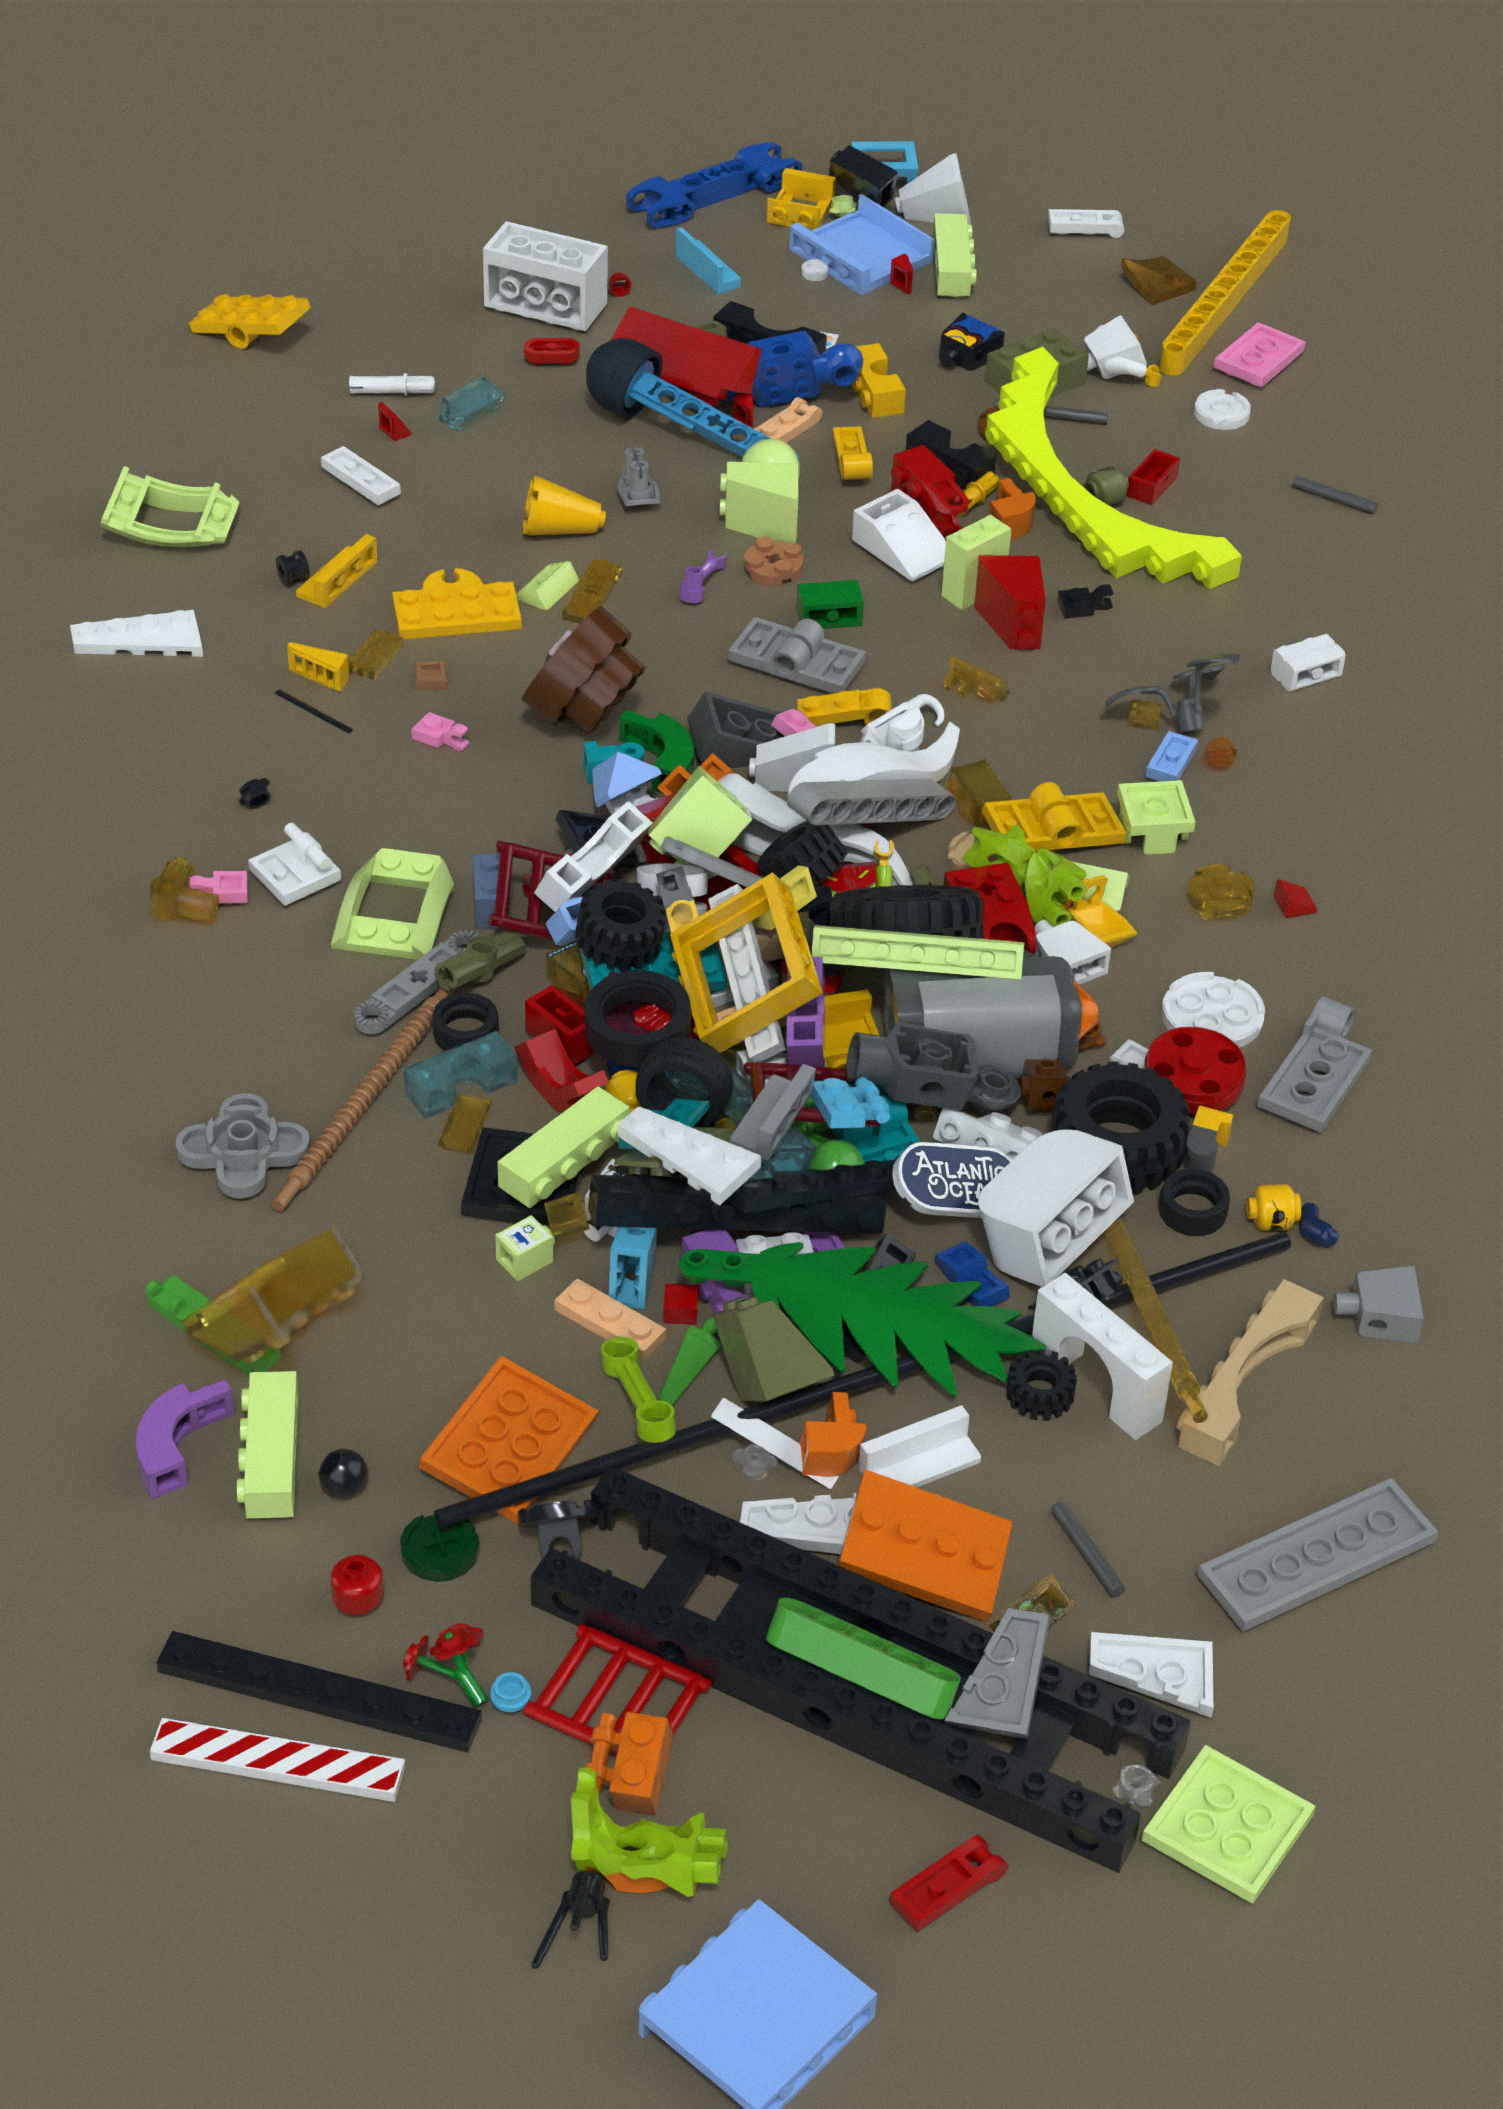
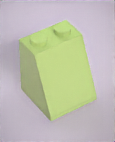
M727 462V473H721L720 491H726V498H720V516H725V528L757 538L770 537L776 541L796 543L798 464Z
M699 766L650 826L648 834L652 839L649 843L659 853L664 855L667 851L660 847L664 838L669 836L674 840L684 842L718 858L752 821L749 808ZM671 854L676 859V862L674 864L695 865L674 854Z

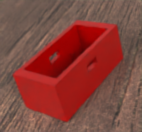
M1154 449L1128 477L1129 488L1126 496L1153 505L1178 477L1180 458Z

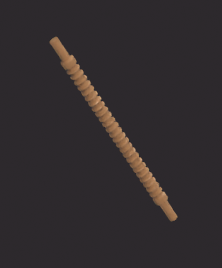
M440 987L433 997H429L423 1002L421 1008L417 1010V1014L413 1015L412 1020L408 1021L407 1026L403 1028L402 1032L398 1034L397 1039H394L392 1045L388 1047V1051L383 1053V1057L379 1058L378 1063L373 1066V1070L369 1071L368 1076L364 1077L363 1082L358 1085V1089H355L353 1095L349 1096L348 1101L343 1104V1108L338 1110L337 1115H334L333 1121L328 1123L327 1127L323 1129L322 1134L313 1142L312 1147L308 1148L307 1154H304L302 1160L298 1161L296 1167L289 1172L287 1183L271 1202L275 1210L283 1211L296 1193L309 1185L311 1178L315 1177L316 1172L321 1169V1165L326 1163L327 1158L336 1150L337 1145L341 1144L342 1139L347 1136V1132L351 1131L352 1126L357 1123V1119L361 1118L363 1112H366L367 1106L372 1104V1100L376 1099L377 1094L382 1091V1087L386 1086L387 1081L391 1080L392 1075L397 1072V1068L401 1067L402 1062L407 1059V1056L415 1049L417 1043L421 1041V1037H424L426 1031L430 1030L431 1025H433L432 1014L435 1006L443 998L452 995L457 988L447 991Z

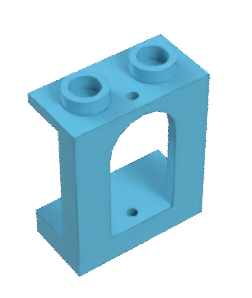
M914 141L851 142L852 147L863 153L903 152L902 162L882 163L897 171V177H904L905 185L918 177L919 168Z

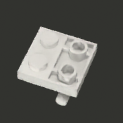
M289 823L284 828V832L292 839L291 841L248 860L249 870L284 906L341 880V870L322 851L321 845L308 832H302L294 823Z

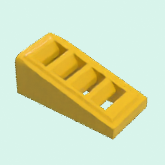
M293 642L288 643L287 652L290 671L333 690L343 691L350 679L348 654ZM297 656L301 657L302 663L297 662Z

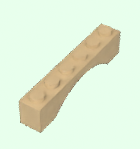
M1283 1279L1276 1291L1270 1290L1262 1303L1261 1312L1259 1315L1256 1313L1252 1314L1246 1325L1244 1336L1242 1338L1237 1336L1229 1349L1227 1360L1225 1362L1220 1360L1212 1373L1210 1384L1208 1386L1203 1384L1198 1390L1193 1408L1191 1410L1185 1409L1177 1423V1430L1181 1431L1178 1443L1179 1448L1216 1466H1220L1237 1440L1241 1416L1237 1405L1236 1392L1242 1381L1254 1367L1268 1357L1287 1349L1302 1346L1319 1323L1324 1297Z

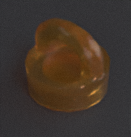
M1218 737L1208 742L1205 747L1204 756L1210 766L1223 769L1235 762L1237 748L1234 742L1227 737Z

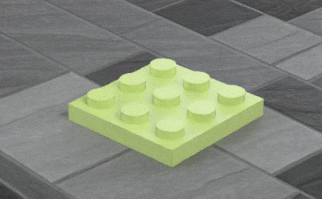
M1205 1745L1144 1829L1142 1841L1254 1904L1314 1816L1316 1806Z

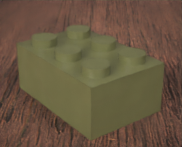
M1053 328L988 353L985 382L1000 393L1001 386L1013 382L1011 374L1013 372L1014 358L1044 347L1059 363L1057 385L1050 396L1052 397L1086 383L1089 354Z

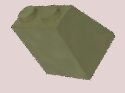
M757 1296L746 1299L739 1297L724 1302L722 1304L724 1310L712 1314L740 1401H768L835 1376L833 1368L772 1300L758 1301Z

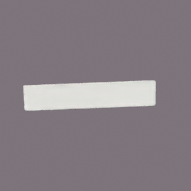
M722 1398L712 1413V1418L803 1473L801 1446L798 1442L760 1419L738 1418L737 1414L744 1409L726 1398ZM840 1475L831 1477L807 1476L832 1489Z

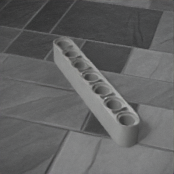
M932 779L803 782L791 790L787 799V805L812 825L942 820L949 816L956 805V797Z

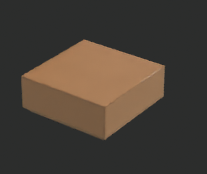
M446 661L414 662L416 690L447 689Z

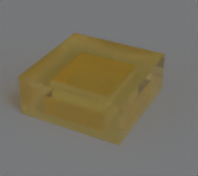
M579 1192L544 1203L551 1233L555 1241L590 1229L583 1200Z

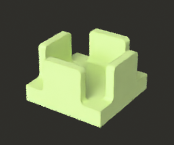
M1182 780L1118 784L1117 795L1120 801L1119 820L1127 832L1124 844L1131 843L1132 836L1144 835L1142 849L1145 855L1174 853L1176 851L1178 834L1181 840H1188L1189 832H1194L1196 822Z

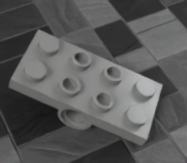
M754 617L728 650V660L834 694L845 691L866 662V651L825 639L822 627L812 619H801L794 628H789Z

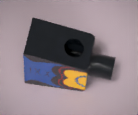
M961 313L942 332L939 360L945 367L955 364L968 371H973L987 364L988 353L1004 347L1005 332L968 314Z

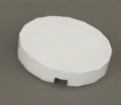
M1223 389L1209 390L1197 397L1194 406V416L1203 425L1214 429H1237L1249 421L1251 405L1239 393L1232 392V395L1225 394Z

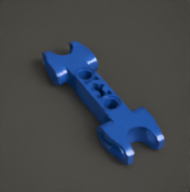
M776 143L754 144L739 150L734 160L687 174L670 182L661 176L645 180L626 194V206L637 212L647 210L646 223L654 228L673 226L688 221L696 209L742 195L747 191L759 187L768 193L781 190L784 169L794 166L795 170L802 171V163L794 158L781 159L782 147ZM774 149L772 157L769 156L768 152ZM645 193V199L634 203V199L638 194ZM656 213H659L661 216L658 220H654Z

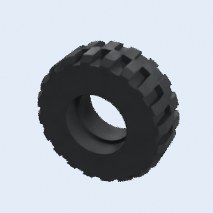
M894 885L859 888L836 893L829 904L831 927L984 939L983 900L978 891L972 888L946 885Z

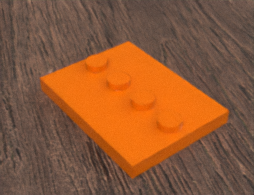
M501 1355L421 1456L418 1468L473 1498L560 1469L597 1420L599 1410ZM538 1497L495 1512L518 1525V1511L522 1508L529 1510Z
M865 1469L860 1479L837 1565L893 1590L988 1622L994 1607L1013 1521Z

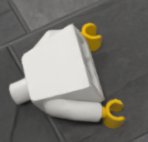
M1121 315L1105 325L1098 326L1094 332L1085 337L1084 343L1088 351L1087 354H1089L1087 372L1096 368L1103 379H1109L1122 374H1130L1139 378L1145 376L1144 382L1150 387H1158L1162 379L1157 365L1152 364L1146 368L1147 363L1141 345L1137 340L1138 335L1133 334Z

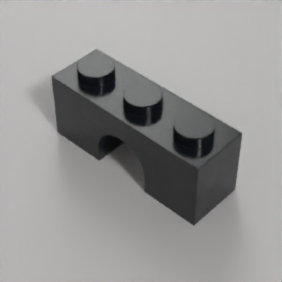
M927 420L907 434L906 450L924 445L956 475L955 483L966 489L967 484L976 482L989 471H992L995 475L997 454L975 443L963 449L950 448L951 431L930 420Z

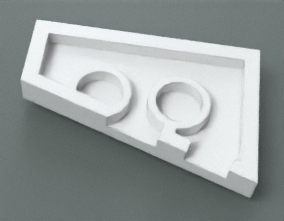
M1091 1632L1089 1640V1675L1212 1718L1214 1709L1212 1642Z

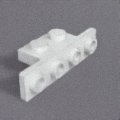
M942 1108L933 1138L944 1144L995 1148L1013 1160L1031 1142L1043 1134L1031 1127L1024 1126L1021 1128L1011 1123V1118L1001 1113L992 1112L976 1119L956 1109Z

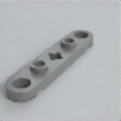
M460 930L458 934L456 932L453 933V936H450L446 942L438 944L374 992L370 999L364 1001L363 1004L360 1003L359 1007L355 1008L354 1022L356 1028L366 1034H376L384 1031L440 988L439 981L434 975L437 964L465 951L466 948L462 950L461 947L458 949V946L467 944L468 940L473 937L481 936L478 933L474 934V931L469 933L468 930H465V932ZM368 1015L379 1016L377 1017V1020L375 1018L373 1022L372 1019L368 1021V1019L366 1018L364 1020V1017Z

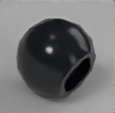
M342 1448L332 1451L321 1463L318 1475L320 1483L327 1493L336 1497L346 1498L356 1495L366 1484L369 1472L365 1460L359 1453Z

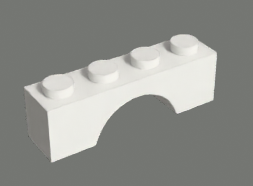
M627 801L606 820L597 833L571 857L566 854L550 868L534 894L556 912L566 901L582 896L635 849L644 838L652 822Z

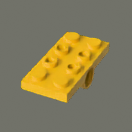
M223 294L215 297L214 302L207 308L200 310L198 315L189 322L192 333L225 334L231 345L238 349H244L261 334H282L311 307L308 298H295L294 295L285 297H273L272 295L251 297V295L247 294L239 297H230L228 294Z
M1046 782L1037 786L1032 791L1029 799L984 802L982 810L992 831L1006 834L1013 825H1017L1022 828L1025 834V841L1035 851H1038L1040 847L1048 850L1123 844L1127 836V832L1104 792L1064 796L1060 787L1053 782Z

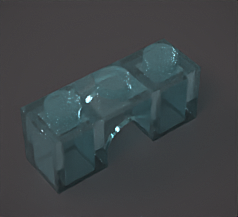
M497 1031L404 1068L405 1094L424 1119L456 1107L455 1084L465 1081L477 1083L488 1094L518 1081L517 1055Z

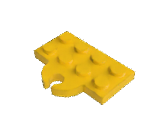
M455 568V583L445 582V571L441 569L430 574L425 579L423 589L392 592L400 640L522 629V618L513 581L483 584L481 579L473 572Z

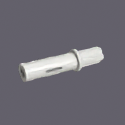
M404 373L403 376L350 375L349 387H351L350 394L404 393V396H408V393H433L435 391V379L433 376H408L407 373Z

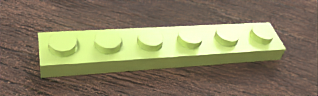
M815 925L813 929L812 957H823V963L1021 979L1024 942Z

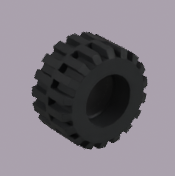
M805 821L775 840L760 856L757 862V869L763 877L773 872L780 879L798 865L808 867L813 885L817 886L841 865L847 855V850L829 825H812Z
M620 879L619 882L606 880L605 884L597 883L593 885V889H588L585 892L580 904L575 929L578 948L583 949V954L587 958L592 957L594 963L598 965L605 964L609 969H614V967H619L621 970H629V967L637 969L642 967L643 963H650L653 960V956H657L666 921L665 906L661 905L662 900L659 896H653L651 889H644L641 887V884L636 882L633 884L627 883V880Z

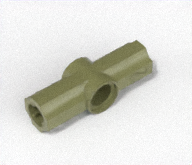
M509 930L503 931L491 938L473 937L468 940L465 951L437 964L434 975L439 981V986L447 991L471 980L476 982L489 981L493 977L495 968L524 954L525 943L520 933Z

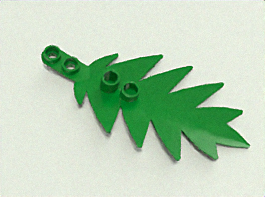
M796 1242L774 1246L761 1251L760 1254L693 1249L684 1253L679 1260L681 1273L691 1283H704L708 1280L722 1281L730 1287H738L748 1283L751 1284L753 1294L757 1296L758 1301L772 1300L777 1306L779 1301L786 1314L812 1346L840 1373L845 1372L843 1318L855 1341L875 1368L894 1388L899 1386L895 1333L930 1377L952 1397L957 1396V1389L945 1343L977 1369L1002 1382H1006L1008 1378L999 1354H1025L1029 1350L1039 1352V1349H1046L1045 1344L1007 1325L1012 1320L1021 1317L1019 1310L993 1306H957L982 1287L980 1281L950 1282L908 1289L928 1267L925 1261L902 1263L856 1274L876 1253L874 1247L839 1248L796 1255L804 1248L803 1243Z

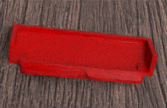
M635 307L628 308L611 340L617 338L633 339L659 352L663 359L660 378L712 407L717 406L720 399L726 400L728 390L751 394L762 350L761 348Z

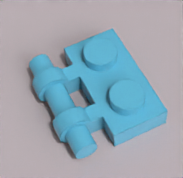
M865 1077L857 1079L855 1082L856 1087H849L846 1081L836 1078L814 1081L811 1098L829 1128L865 1127L866 1120H877V1122L883 1124L890 1119L889 1106L885 1099L879 1096V1090L875 1083L868 1081Z

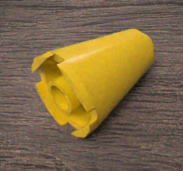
M533 475L525 504L526 517L528 519H523L522 533L528 536L596 533L598 528H603L606 511L601 510V504L542 477Z

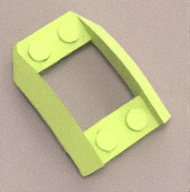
M123 467L101 519V528L137 542L155 546L186 548L224 544L240 502L232 494L228 498L219 489L220 484L215 482L213 487L182 486L148 475L143 479L128 473L129 468ZM142 503L163 510L203 512L197 530L192 531L166 530L135 521Z
M381 848L353 876L340 908L331 941V948L414 960L420 959L432 950L447 901L455 889V884L444 860L439 855ZM369 882L427 889L417 924L357 916Z

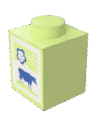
M532 1215L495 1234L496 1260L517 1281L553 1262L554 1236L547 1226H542Z

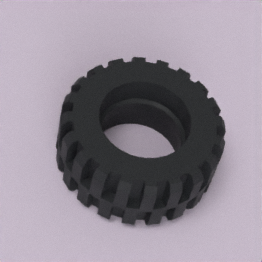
M1119 1061L1108 1062L1106 1066H1101L1098 1063L1089 1066L1086 1072L1083 1069L1078 1071L1060 1087V1092L1056 1095L1051 1132L1057 1130H1077L1121 1145L1132 1194L1142 1192L1145 1187L1151 1190L1161 1185L1162 1180L1165 1182L1166 1178L1176 1172L1181 1166L1190 1125V1109L1179 1088H1174L1173 1082L1166 1076L1162 1078L1158 1076L1156 1070L1149 1067L1145 1070L1139 1068L1138 1064L1128 1062V1065H1119ZM1120 1122L1132 1125L1141 1131L1121 1133L1108 1130L1099 1124Z

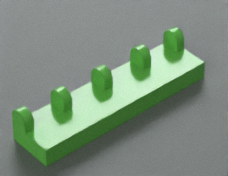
M172 1275L162 1284L156 1280L148 1283L146 1295L149 1307L250 1377V1372H265L281 1359L279 1347L177 1276Z

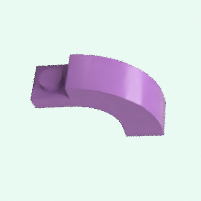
M226 1379L204 1386L189 1393L185 1384L182 1383L158 1397L145 1411L136 1433V1450L141 1481L151 1500L188 1486L185 1460L178 1450L180 1442L191 1432L234 1415L232 1389Z

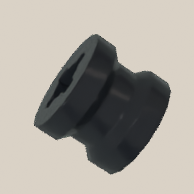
M301 550L294 551L288 557L285 555L276 557L277 572L285 586L292 584L297 579L305 581L310 578L309 565Z

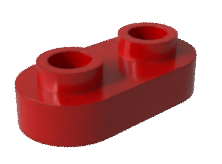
M532 338L524 343V358L535 365L544 363L568 365L580 357V344L572 338Z

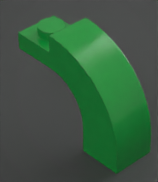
M628 710L621 714L619 717V742L638 743L643 746L645 751L651 752L658 757L653 766L658 767L662 774L652 780V790L661 793L657 787L679 764L691 775L693 774L694 744L684 726L675 719L660 712L654 719Z

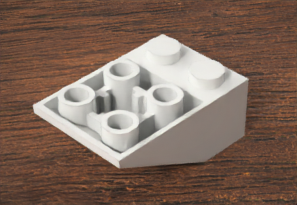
M896 489L854 510L852 540L913 582L944 566L945 539L919 503L901 490Z

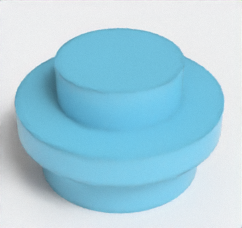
M507 1672L501 1674L492 1684L490 1699L492 1704L501 1711L517 1712L524 1709L531 1700V1687L522 1675L515 1672Z

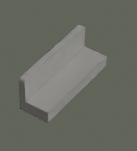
M802 1064L792 1081L772 1075L731 1135L729 1143L761 1155L762 1159L768 1161L811 1096L816 1068Z

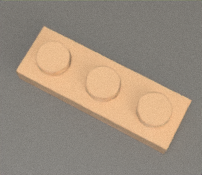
M578 1278L554 1300L555 1311L606 1340L614 1337L634 1339L638 1343L639 1357L642 1361H645L666 1340V1328Z

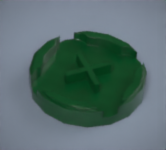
M423 1514L414 1518L404 1528L400 1539L402 1561L407 1569L421 1579L434 1582L450 1581L465 1575L476 1564L480 1553L479 1536L470 1520L440 1529L435 1515L424 1517Z

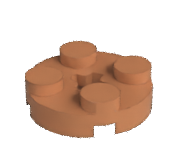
M760 537L756 539V544L749 547L744 554V571L746 572L747 570L750 573V579L762 585L780 586L782 585V580L790 578L792 583L799 579L803 573L804 557L802 555V548L797 543H787L772 540L770 537Z

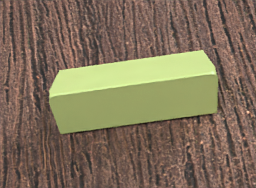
M565 561L548 564L517 593V600L542 610L550 609L579 581L571 562Z

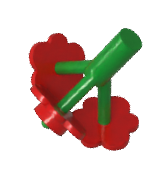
M461 1623L452 1625L438 1634L439 1637L435 1641L436 1645L429 1650L430 1654L436 1656L437 1660H446L453 1657L457 1670L425 1657L429 1647V1636L424 1635L419 1644L412 1643L404 1653L403 1666L406 1667V1680L412 1681L414 1675L418 1674L421 1666H425L457 1680L475 1708L480 1706L489 1698L469 1669L466 1650L480 1645V1639L484 1635L483 1630L479 1627H470L468 1624Z

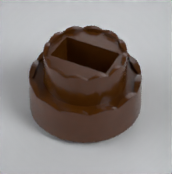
M599 606L573 632L568 629L548 651L544 666L525 691L522 701L554 726L563 721L567 716L588 734H591L592 731L598 728L599 722L608 718L612 707L622 702L626 691L630 690L636 684L638 677L644 673L646 667L624 648L630 642L632 633L603 606Z

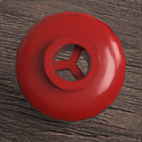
M350 1555L339 1560L333 1566L330 1575L332 1600L339 1610L346 1614L361 1615L373 1611L381 1603L384 1594L382 1569L375 1560L364 1555Z

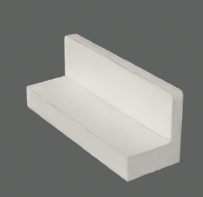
M961 1405L860 1444L858 1469L862 1474L866 1469L908 1485L919 1487L980 1463L981 1454L967 1436L969 1414Z

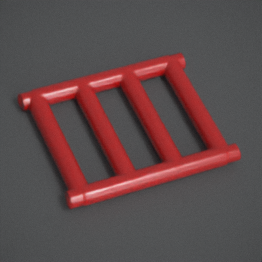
M581 1623L576 1631L578 1639L535 1703L529 1701L526 1704L523 1714L594 1747L590 1742L593 1728L588 1726L587 1723L627 1662L630 1661L649 1671L617 1719L614 1731L622 1733L626 1712L641 1714L663 1678L667 1677L685 1685L665 1717L668 1718L674 1736L701 1692L706 1694L710 1690L712 1680L608 1633ZM592 1645L613 1654L572 1718L551 1709ZM610 1749L609 1754L617 1757L618 1750Z

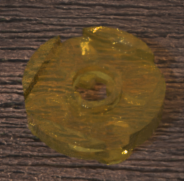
M1222 864L1203 866L1195 871V876L1192 879L1190 878L1187 897L1190 904L1199 910L1200 917L1205 920L1213 921L1217 918L1245 916L1250 912L1255 887L1252 879L1241 870L1240 875L1230 872L1231 866Z

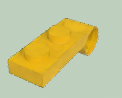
M833 427L832 438L841 479H872V455L867 453L862 427Z
M881 688L841 691L834 694L797 699L798 711L804 713L808 720L816 726L864 719L867 725L892 710L891 695L888 691Z

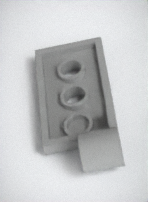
M1322 996L1318 1000L1313 1013L1304 1024L1302 1036L1260 1094L1257 1107L1322 1133L1371 1060L1372 1049L1345 1039L1353 1024L1356 1009ZM1322 1071L1326 1075H1317L1314 1072ZM1305 1091V1092H1308V1093H1310V1094H1312V1095H1311V1096H1303V1095H1300L1299 1093Z

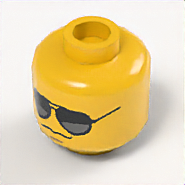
M1287 1184L1259 1185L1255 1189L1253 1197H1248L1246 1200L1247 1218L1254 1219L1257 1229L1263 1232L1288 1231L1294 1226L1295 1222L1300 1221L1299 1193H1294L1293 1189Z

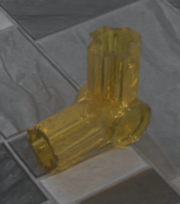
M175 857L174 860L167 861L160 877L151 882L150 913L155 919L160 921H172L178 917H184L213 924L219 905V896L188 889L190 877L195 876V867L190 865L187 859Z

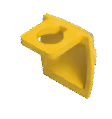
M1104 875L1085 879L1082 882L1087 888L1086 892L1093 886H1097L1096 891L1087 903L1084 900V896L1077 902L1074 901L1072 908H1068V911L1071 913V920L1078 922L1110 948L1135 937L1137 932L1131 924L1117 911L1101 901L1108 879Z

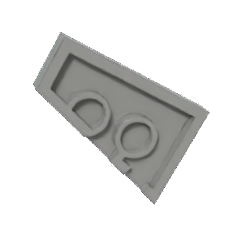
M1012 1608L1007 1609L987 1644L984 1655L973 1675H970L966 1681L954 1708H951L945 1718L946 1725L1028 1739L1050 1623L1049 1614Z

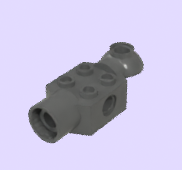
M898 1021L887 1037L856 1032L849 1045L846 1062L848 1081L856 1082L857 1079L865 1077L868 1081L875 1083L876 1086H882L892 1100L956 1110H962L967 1102H971L977 1111L988 1115L992 1112L998 1113L1000 1110L1012 1106L1021 1096L1020 1085L1010 1073L991 1065L977 1064L974 1058V1040L968 1034L925 1028L924 1025Z

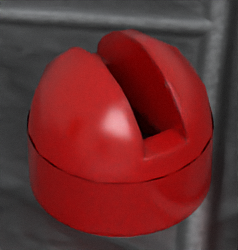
M617 272L609 278L608 286L613 295L623 297L630 292L631 281L624 273Z

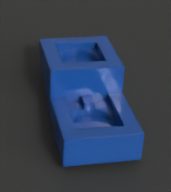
M966 1241L935 1254L936 1262L950 1282L980 1281L982 1283L980 1289L966 1298L972 1306H994L1010 1298L1009 1285L987 1269L986 1256Z

